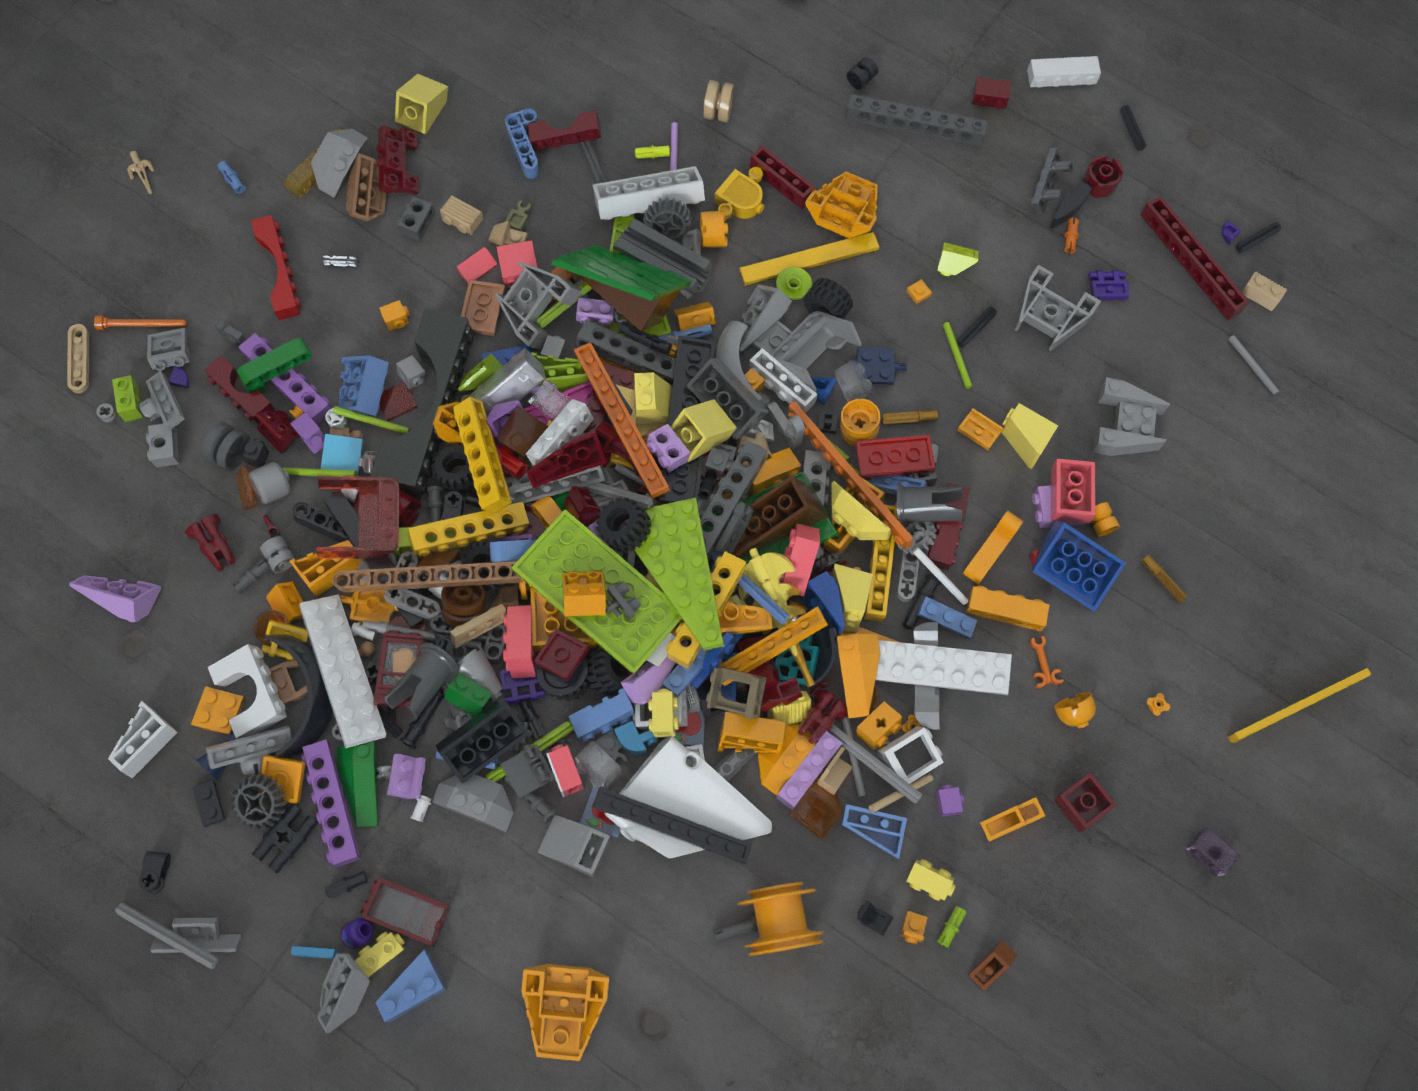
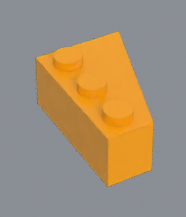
M790 448L770 455V459L765 461L748 491L750 496L800 473L801 464Z
M725 712L720 729L717 752H723L724 748H735L736 752H742V749H754L756 753H780L784 740L785 722H781L778 719L760 717L749 719L745 718L742 714Z

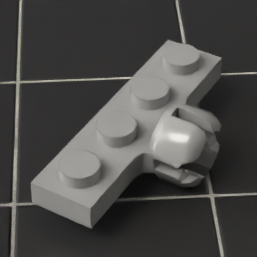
M160 370L146 381L151 397L141 402L139 408L145 417H151V422L161 417L164 426L170 430L179 425L185 418L166 375Z
M285 726L205 748L210 769L240 763L241 771L245 775L255 774L254 768L255 770L258 769V773H261L263 756L279 751L292 739L290 727Z

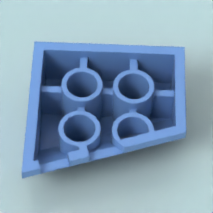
M372 356L342 357L341 363L345 365L344 371L340 375V379H343V386L339 390L338 407L367 416H376L380 409L379 402L384 392L383 385L388 374L389 362Z

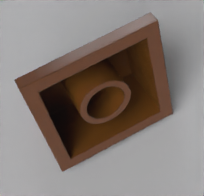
M516 406L496 438L529 459L526 453L548 428V425L519 406Z

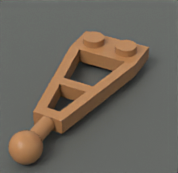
M366 641L357 650L360 656L371 657L374 655L376 647L372 642ZM296 660L283 662L269 668L271 671L270 677L277 686V694L284 705L295 702L307 695V685L296 691L288 669L300 667Z

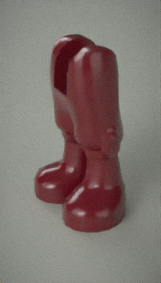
M211 514L200 520L210 534L212 541L207 539L203 527L198 522L191 524L186 529L185 534L187 537L198 541L201 553L208 558L216 570L219 572L224 570L219 560L224 556L230 565L236 563L227 543V538L218 530L217 526L221 523L218 514Z
M819 690L814 697L816 706L808 710L797 733L801 736L807 730L812 733L808 740L811 744L819 740L827 730L832 728L835 719L843 720L848 715L847 706L841 699H837L828 713L823 715V711L835 698V695L830 691Z

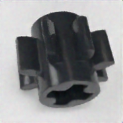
M377 660L376 664L369 661V665L366 668L364 667L370 685L377 682L378 673L373 675L372 673L377 672L379 669V660Z

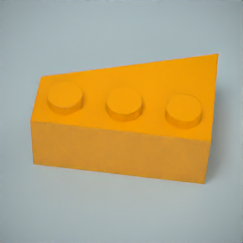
M346 540L329 546L319 553L313 554L312 552L307 554V557L299 560L292 559L289 562L317 598L334 586L333 576L337 572L357 570L360 561H363V559L350 541Z

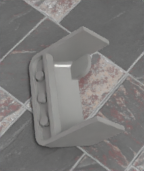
M816 311L811 313L771 353V356L816 392L817 389L807 368L827 348L838 350L846 342L861 346L862 342L853 322Z

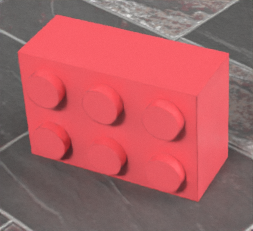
M1056 459L1051 467V520L1089 524L1095 516V462Z
M796 523L795 529L790 531L789 547L786 546L784 556L793 564L795 572L783 574L779 581L780 583H790L796 586L801 591L800 596H804L819 548L820 533L817 528Z
M531 605L507 607V615H504L506 632L503 633L504 644H506V649L503 650L506 670L510 671L512 678L536 677V664L534 663L536 652L532 646Z

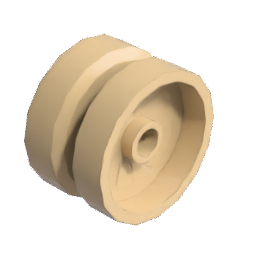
M709 81L704 100V119L713 120L718 110L719 122L728 123L733 101L734 84L725 82L720 93L719 81Z

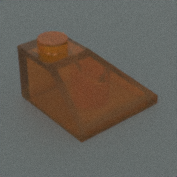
M817 777L790 815L822 840L844 810L837 794L832 795L819 786L817 782L820 778Z

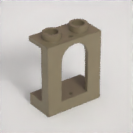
M724 667L714 668L710 676L711 688L706 698L708 702L707 708H718L742 714L745 718L749 719L759 718L766 678ZM727 680L750 684L747 704L726 699L721 692L722 684Z

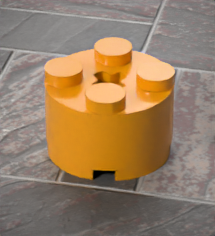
M726 211L700 212L702 248L727 247V236L725 234H728V224L724 223L726 221Z

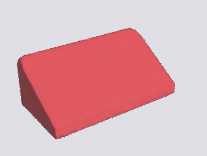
M483 247L459 264L457 270L458 274L469 284V280H478L498 264L489 251Z

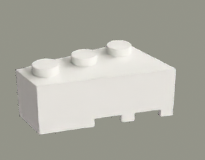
M143 701L140 702L138 706L140 709L134 719L131 718L128 723L130 726L125 735H121L108 758L121 772L131 778L178 733L154 709Z

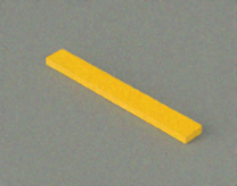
M874 232L741 267L739 271L744 285L747 286L776 278L782 270L789 267H798L806 270L879 250V244Z
M1366 668L1230 735L1228 738L1231 743H1235L1367 678L1371 672Z

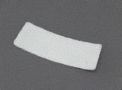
M669 633L648 657L647 661L659 667L667 657L666 648L671 640L674 641L676 636Z

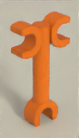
M1040 637L1041 644H1037L1035 639L1031 638L1030 646L1036 649L1042 673L1038 672L1032 676L1033 678L1041 679V683L1036 684L1035 688L1040 689L1048 684H1062L1064 682L1063 679L1057 680L1055 678V674L1061 672L1060 669H1055L1050 673L1043 648L1046 644L1045 637Z

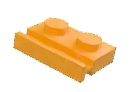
M972 408L957 431L988 451L1004 428Z

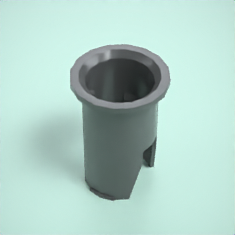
M898 483L897 520L901 524L905 522H962L961 509L942 505L943 503L962 498V485L904 487L901 483Z
M431 643L421 644L419 648L421 654L391 691L385 695V701L391 709L413 695L408 707L414 715L412 720L418 718V715L448 677L456 676L459 673V667L455 660L443 649Z

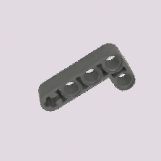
M438 614L430 621L433 632L437 634L451 636L450 631L455 628L444 621L442 614ZM502 624L472 639L486 644L485 654L491 664H499L503 661V650L506 649L503 635L500 638L494 637V634L498 631L506 632ZM498 650L499 654L496 657H491L490 652Z

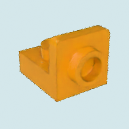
M906 911L900 936L905 937V941L912 944H917V941L922 942L928 917Z

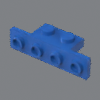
M727 632L722 636L724 646L711 650L703 660V669L690 685L698 689L713 672L714 668L720 666L724 657L732 652L736 643L745 633L732 635Z

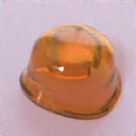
M267 610L256 618L253 631L258 640L263 643H272L264 640L270 620L289 624L288 619L281 612Z

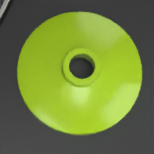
M789 267L782 270L776 280L777 289L792 300L804 298L812 286L810 275L798 267Z

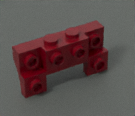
M384 125L378 130L377 167L379 169V191L386 193L401 192L413 195L419 193V177L406 173V148L414 151L418 148L417 132L403 127L398 131Z
M775 631L764 636L747 638L738 643L740 652ZM773 658L748 672L749 674L766 678L761 709L764 712L781 703L786 706L803 697L798 681L794 677L781 682Z

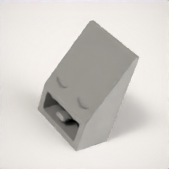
M554 815L537 853L594 877L611 838L609 835L596 829Z

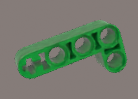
M296 338L240 366L237 373L249 393L259 391L263 394L266 391L263 383L308 361L312 357V353L303 338Z

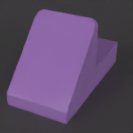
M306 412L290 423L313 454L324 447L325 436Z

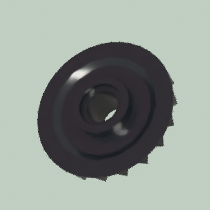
M584 657L569 681L537 666L538 682L546 692L552 695H559L561 697L562 695H570V693L577 691L580 686H583L584 680L587 679V671H589L588 662Z

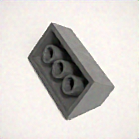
M710 358L686 385L702 403L715 399L737 427L732 433L735 439L740 438L755 427L769 413L719 358Z

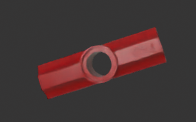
M495 443L502 469L515 478L523 477L528 469L527 464L515 457L508 446H499Z

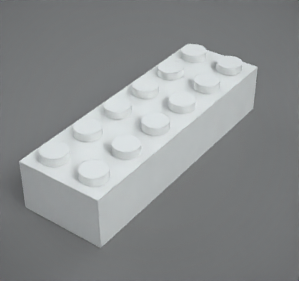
M696 166L593 184L595 204L600 219L605 220L618 216L627 217L634 213H644L648 205H652L653 201L658 202L659 198L665 200L667 197L669 200L675 198L676 202L681 200L682 204H698L700 201H705L703 180Z

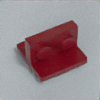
M277 410L256 413L255 416L260 420L256 429L280 453L287 451L294 438H301L291 426L292 420L286 412Z

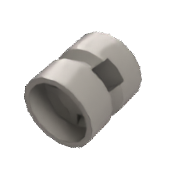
M273 537L264 542L260 547V551L265 559L268 560V564L274 573H280L292 567L289 561L295 559V557L288 550L283 537Z

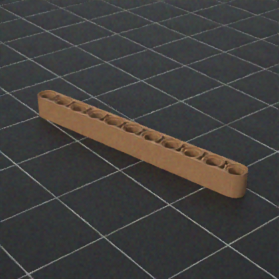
M517 561L339 571L333 576V584L342 592L523 583L525 581L511 570ZM509 569L510 573L506 577H501V570ZM489 570V576L481 578V571ZM463 571H469L470 573L466 579H461L460 574ZM443 572H449V577L446 580H440V575ZM428 573V580L420 581V576ZM404 574H408L409 579L406 582L401 583V576ZM388 575V581L380 584L381 577ZM367 576L368 582L360 585L361 578ZM348 578V583L345 586H340L341 579Z

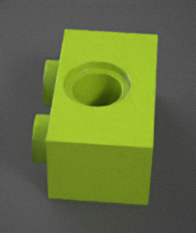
M129 375L112 379L116 409L119 416L125 422L144 418L139 408L141 403L139 385L134 378Z

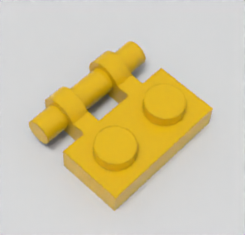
M274 620L269 621L266 635L287 634L305 643L307 642L308 633L305 628ZM272 642L271 646H262V652L269 654L268 656L270 657L279 656L287 658V661L295 660L290 653L279 649L278 644Z

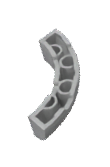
M731 321L724 328L718 339L715 358H719L760 401L762 397L748 383L739 359L741 338L748 326L739 321Z
M928 622L915 627L914 644L938 646V622ZM915 685L914 712L916 719L928 729L940 730V688Z

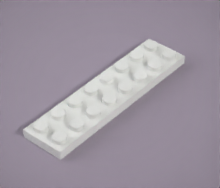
M339 594L299 603V608L345 748L385 738L386 732L378 708L373 703L374 696Z
M878 640L880 659L876 681L1008 695L1012 654Z

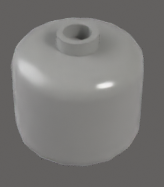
M275 462L268 463L249 473L251 486L263 504H269L288 495L290 492L288 482L290 477L287 471L282 470L279 464Z

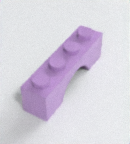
M826 731L779 792L776 799L793 811L818 775L840 749L842 742Z

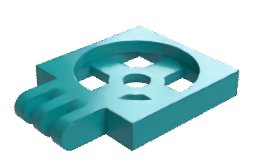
M812 634L806 638V641L804 639L799 643L802 652L804 650L812 657L811 661H806V664L813 678L820 649L816 646H811ZM789 648L778 654L775 666L781 682L794 677L799 685L807 686L804 678H796L800 668L799 666H792V662L795 660L794 657H783L790 651ZM780 666L789 667L788 677L781 674Z

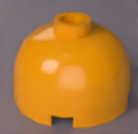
M1090 692L1075 694L1076 698L1069 700V697L1055 704V712L1058 718L1064 724L1077 726V728L1089 725L1088 721L1096 713L1095 700Z

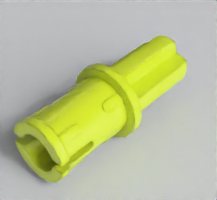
M651 145V147L636 148L635 157L637 159L670 157L669 145L658 147Z

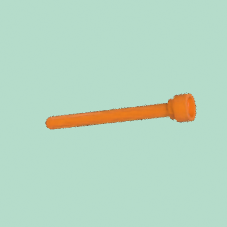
M96 315L94 318L96 330H106L109 327H185L187 325L186 320L109 319L104 315Z

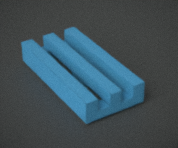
M292 946L291 954L299 957L334 959L336 953H339V950Z

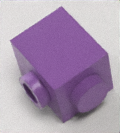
M952 785L941 786L940 790L935 793L939 817L961 814L963 812L964 797L963 793L959 792V787L952 788Z

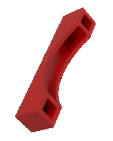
M272 215L250 220L258 244L269 251L277 262V281L270 298L278 320L300 315L299 308L301 303L299 297H295L294 292H297L295 282H291L290 277H293L291 267L287 266L286 263L289 261L287 252L283 251L282 248L285 246L283 237L279 236L278 233L281 232L279 222L274 221Z

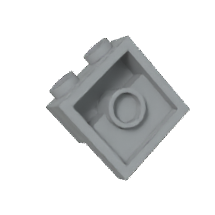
M185 328L148 335L147 360L152 370L162 371L166 367H181L185 363L190 362V350L187 346V332Z

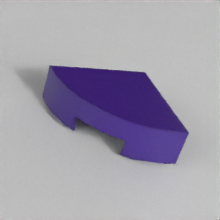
M1227 220L1222 227V236L1226 243L1230 244L1241 230Z
M174 366L168 382L170 385L188 388L189 380L186 373L180 367Z

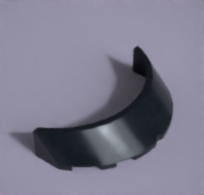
M287 634L264 635L266 641L278 644L291 654L300 666L306 681L308 699L302 724L294 737L282 749L276 752V757L299 755L304 752V746L315 743L323 734L333 709L313 648L304 641Z

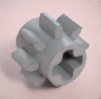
M366 451L365 455L359 457V466L363 467L365 473L371 474L378 452Z

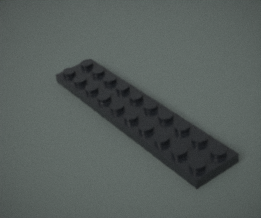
M684 336L678 337L668 425L670 427L684 408L702 403L686 385L710 358H714L715 342ZM703 454L690 462L687 461L671 472L662 467V475L670 491L659 495L658 503L668 504L696 498L698 505Z

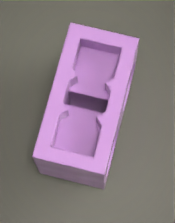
M668 424L648 435L646 444L649 451L656 455L661 467L666 468L668 472L673 471L688 461L689 450Z

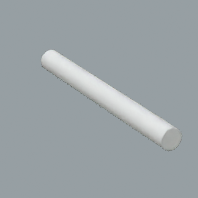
M919 547L914 548L913 554L963 605L967 604L969 601L967 597Z

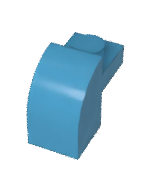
M633 721L614 729L615 735L623 749L633 755L646 754L644 745H654L661 738L655 737L650 730L639 735Z

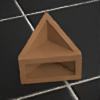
M511 585L499 588V592L489 609L502 604L506 608L507 615V607L520 606L519 586Z

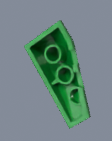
M374 741L345 748V745L337 747V770L357 828L378 827V745Z

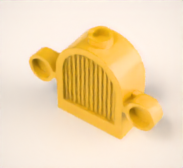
M759 167L751 168L749 170V177L735 169L715 192L714 203L719 206L718 211H726V219H729L732 215L747 219L763 211L765 207L762 204L763 193L758 184L763 177L762 169Z

